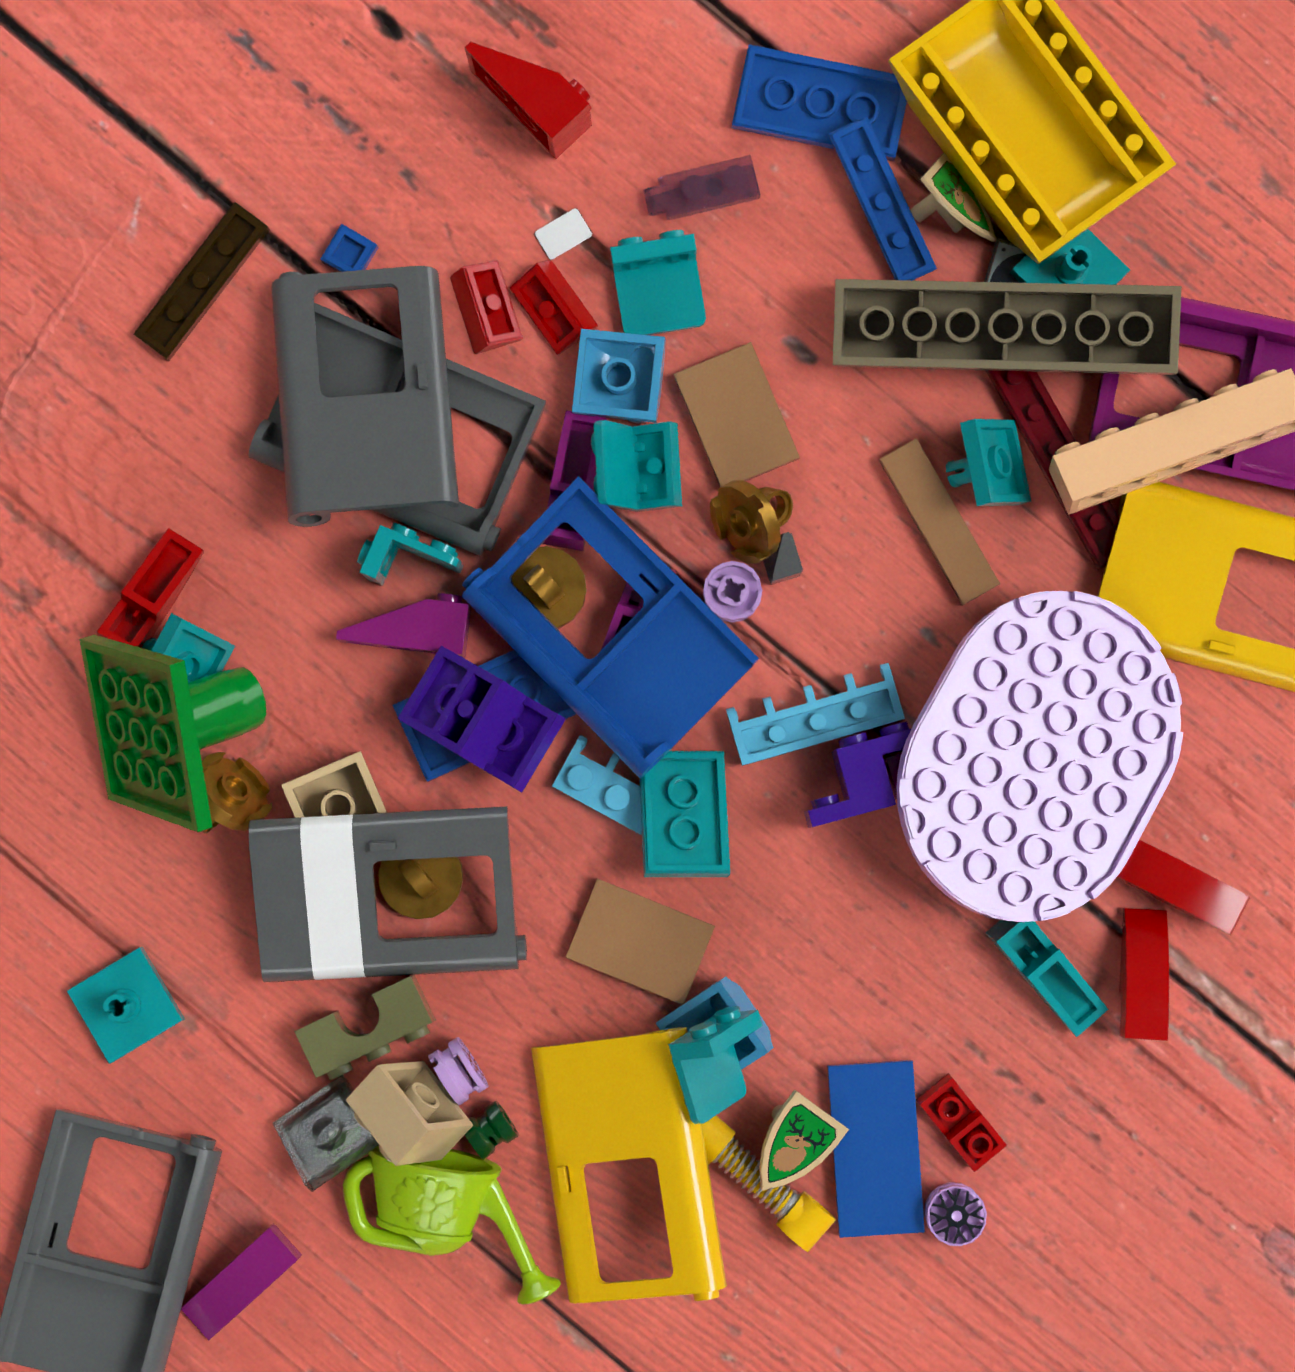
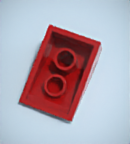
M473 42L468 43L464 47L470 71L555 159L592 126L590 113L592 108L587 102L590 99V95L577 80L572 79L568 82L558 72Z

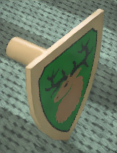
M943 153L920 179L931 194L911 209L913 217L918 222H922L937 210L955 233L966 226L979 236L991 241L996 240L990 218L984 206L947 155Z
M794 1090L783 1105L776 1106L772 1111V1118L774 1120L764 1140L759 1165L761 1189L767 1190L784 1186L805 1176L825 1160L849 1129Z

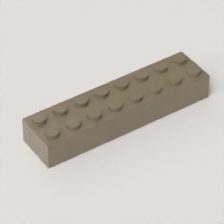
M836 279L833 365L836 367L1176 375L1178 373L1182 286Z

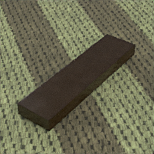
M234 202L135 331L134 335L170 361L269 232V227Z

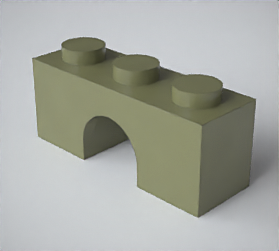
M411 975L372 994L379 1010V1021L375 1029L370 1033L357 1034L349 1030L344 1024L339 1011L294 1031L316 1078L327 1073L329 1080H333L353 1070L350 1062L363 1055L370 1062L391 1052L389 1043L403 1036L408 1044L430 1033L427 1025L436 1019L415 975Z

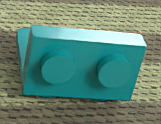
M672 230L661 233L658 240L643 242L642 237H630L619 240L618 246L610 247L624 333L655 335L698 328L705 324L706 314L696 260L697 249L694 234L685 235L683 230Z
M600 420L594 423V433L591 437V446L596 457L597 474L594 478V491L598 495L600 504H607L612 508L635 512L682 507L678 423L669 421L639 426H629L607 420Z
M394 522L391 529L382 525L379 526L374 540L370 541L367 539L357 560V563L361 564L362 567L360 573L367 580L381 586L384 585L399 548L457 573H461L464 565L457 558L458 553L455 552V548L432 539L430 546L419 542L420 537L416 535L417 532Z
M739 1006L721 1009L709 1020L691 1027L688 1033L668 1044L672 1055V1062L684 1095L685 1105L694 1124L707 1122L746 1095V1084L734 1044L763 1026L758 1010L740 1011Z

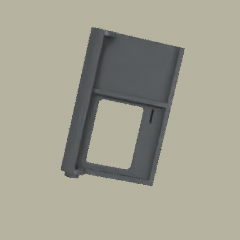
M409 266L305 275L300 272L281 274L279 279L272 283L271 289L288 522L295 526L312 527L330 521L331 513L431 504H446L450 507H459L438 271L428 266ZM384 287L395 288L399 298L405 388L400 392L330 398L323 396L320 387L314 307L315 296L321 292Z
M314 303L320 387L323 396L330 398L400 392L405 388L401 339ZM446 359L450 407L506 430L512 435V443L486 504L479 509L459 502V507H450L446 504H431L371 510L481 556L485 549L492 551L498 540L501 528L495 525L540 422L546 401ZM278 394L268 420L264 419L255 432L248 456L251 459L284 472Z
M56 1109L0 1318V1362L14 1363L46 1372L165 1371L222 1150L215 1147V1139L191 1134V1138L188 1140L76 1111ZM105 1137L169 1153L175 1157L176 1165L149 1266L144 1269L75 1253L68 1248V1238L96 1138Z

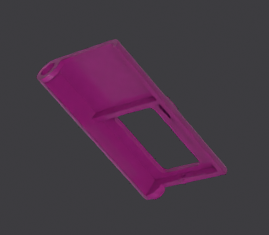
M1181 297L1179 345L1237 358L1240 363L1236 383L1238 388L1252 383L1256 376L1272 369L1277 370V373L1291 368L1295 375V321ZM1101 374L1088 443L1094 441L1098 434L1107 429L1118 427L1121 431L1135 426V422L1140 419L1139 417L1120 414L1114 409L1119 374ZM1295 432L1194 469L1295 490Z

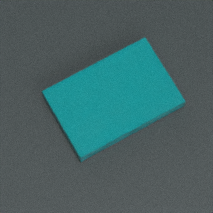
M669 751L648 773L639 778L644 877H729L730 854L724 751Z

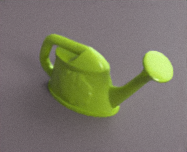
M377 1143L368 1149V1157L356 1161L347 1170L343 1181V1197L350 1224L355 1234L363 1241L376 1246L429 1256L448 1254L458 1250L472 1239V1230L479 1214L491 1218L497 1224L522 1272L521 1278L523 1283L517 1298L519 1304L526 1305L538 1302L553 1294L561 1285L559 1279L545 1275L540 1271L538 1265L535 1264L501 1185L496 1179L500 1176L501 1167L495 1162L486 1158L483 1160L480 1156L451 1149L442 1160L395 1166L381 1154L379 1144ZM370 1173H373L378 1211L376 1224L383 1229L376 1228L368 1222L360 1194L361 1180Z

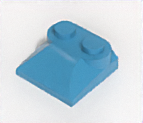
M581 329L572 413L623 419L637 424L646 422L657 423L665 361V337Z
M725 976L657 1021L656 1025L660 1030L687 1027L689 1032L691 1027L704 1023L715 1016L714 1014L721 1009L739 1006L740 1011L756 1010L744 990ZM762 1017V1027L734 1044L741 1070L774 1048L770 1030Z

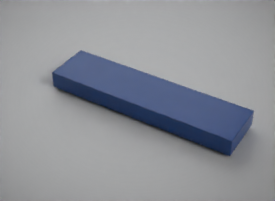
M865 116L829 133L828 136L894 280L914 281L937 269L868 117Z

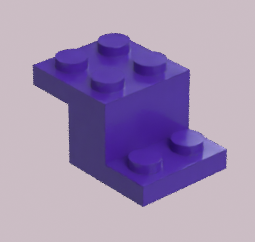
M442 645L397 718L521 793L566 720L556 712L527 697L502 679Z
M907 721L880 729L881 737L868 740L866 733H861L838 741L840 748L835 749L831 753L844 801L840 802L838 794L811 801L813 809L804 812L808 828L896 805L883 755L903 750L906 739L911 731Z

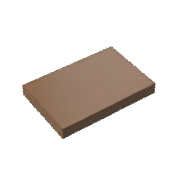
M751 342L674 374L675 381L720 487L733 480L748 481L800 458Z
M597 878L566 958L683 1005L715 926Z

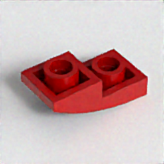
M949 1073L916 1099L918 1104L974 1172L1007 1146Z

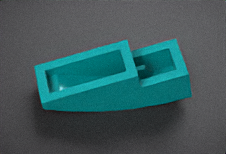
M999 920L986 932L1005 957L1076 1037L1109 1010L1035 921L1013 922Z

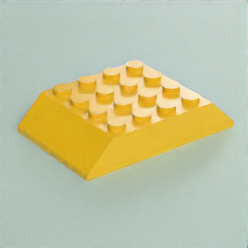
M971 0L888 61L910 108L941 150L947 155L1007 239L1037 264H1040L1176 165L1175 161L1055 0Z

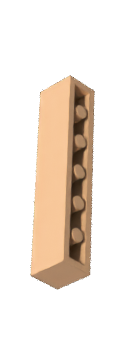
M1290 368L1279 373L1275 369L1265 371L1256 376L1252 383L1239 388L1237 384H1230L1217 390L1213 394L1214 397L1200 402L1197 398L1189 399L1177 405L1171 413L1159 416L1158 413H1151L1138 419L1135 422V426L1121 431L1118 427L1110 428L1098 434L1092 442L1081 446L1079 442L1062 446L1055 452L1056 455H1053L1049 471L1068 515L1295 432V375Z

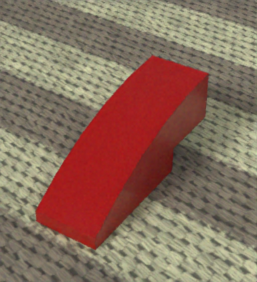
M168 528L121 591V599L97 630V635L142 648L144 643L153 637L201 559L204 550Z
M1141 840L1137 842L1130 858L1116 877L1229 935L1233 933L1250 899L1248 895Z
M1123 908L1119 993H1122L1120 1036L1123 1038L1168 1041L1169 938L1166 910Z

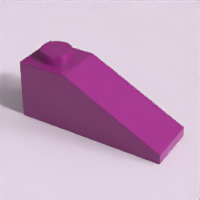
M438 593L437 600L425 599L338 630L336 640L342 643L436 654L442 645L457 655L466 657L472 608L469 604L462 603V596Z

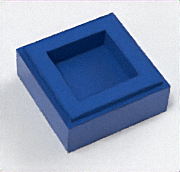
M341 224L320 260L338 272L366 270L379 247L376 243Z

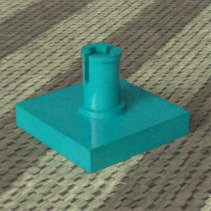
M1087 229L1040 264H1037L1026 255L1011 270L1010 274L1019 283L1117 285L1129 273L1130 269Z
M972 419L961 422L960 426L967 458L947 462L946 472H962L947 476L950 485L956 488L972 482L977 506H1017L1032 502L1015 420Z
M171 613L158 639H148L142 648L184 660L188 681L223 671L235 645Z
M139 947L67 990L109 1064L185 1020L143 947Z

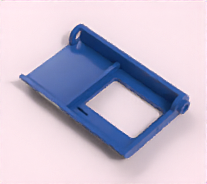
M579 476L491 568L485 571L480 567L477 568L462 583V586L466 589L462 597L639 778L648 773L759 660L740 638L607 504L599 503L598 495ZM565 522L570 524L644 601L642 609L592 659L586 658L512 582V575Z

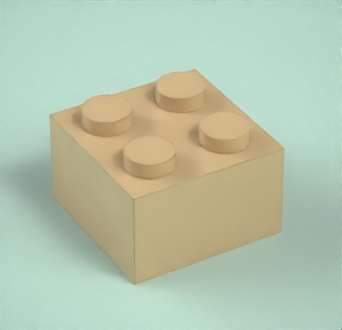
M361 751L281 785L295 818L387 813Z
M424 1061L377 1065L346 1099V1102L354 1111L356 1121L371 1133L379 1144L381 1154L395 1166L442 1160L473 1126L469 1118L452 1099Z

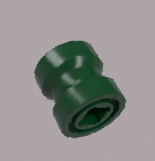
M494 1101L485 1107L484 1114L478 1118L470 1117L469 1120L473 1126L465 1134L473 1149L483 1160L494 1153L496 1145L502 1142L509 1143L519 1136L516 1127L498 1101Z

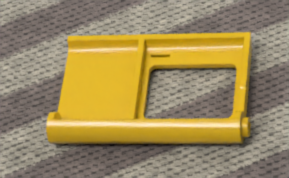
M1156 482L1121 495L1118 509L1120 517L1097 597L1112 602L1135 617L1161 646V653L1167 659L1295 692V649L1221 630L1215 623L1235 551L1239 548H1247L1295 561V517L1163 482Z
M687 1027L658 1030L634 1036L531 1048L569 1303H591L693 1294L694 1301H704L718 1298L719 1290L727 1286L702 1124H694L690 1119L668 1045L688 1033ZM652 1158L656 1161L673 1274L671 1277L605 1282L599 1274L584 1167L589 1163Z

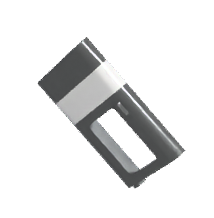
M508 806L250 820L249 851L260 966L264 983L519 969V961L527 960L526 935H518L515 920ZM483 855L491 858L493 862L497 930L494 933L384 939L379 935L373 865L376 862Z

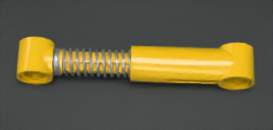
M717 1115L703 1123L702 1129L708 1165L711 1162L720 1163L719 1168L723 1166L725 1168L724 1173L729 1171L731 1173L730 1178L735 1176L737 1178L736 1183H743L742 1188L747 1187V1193L753 1192V1198L759 1197V1203L764 1202L766 1204L765 1209L770 1207L772 1209L770 1213H774L775 1217H777L778 1222L776 1225L799 1247L809 1252L836 1219L806 1192L797 1194L796 1190H790V1185L762 1190L759 1172L760 1160L755 1161V1155H749L750 1150L744 1151V1145L738 1146V1140L733 1141L736 1132Z

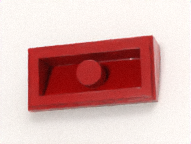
M498 260L463 266L451 275V283L475 354L523 339Z
M551 260L536 263L509 287L557 355L580 340L581 329L594 330L598 327L594 318Z

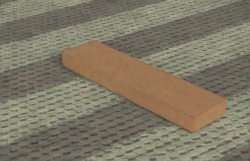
M917 438L880 458L879 462L961 605H965L1000 585Z

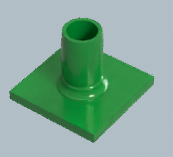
M98 635L79 639L108 800L195 832L212 828L200 750L241 736L260 727L264 723L266 701L257 678L248 669L238 667L188 681L185 661Z

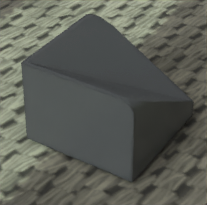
M792 533L781 534L777 551L763 560L770 585L799 577L803 571Z

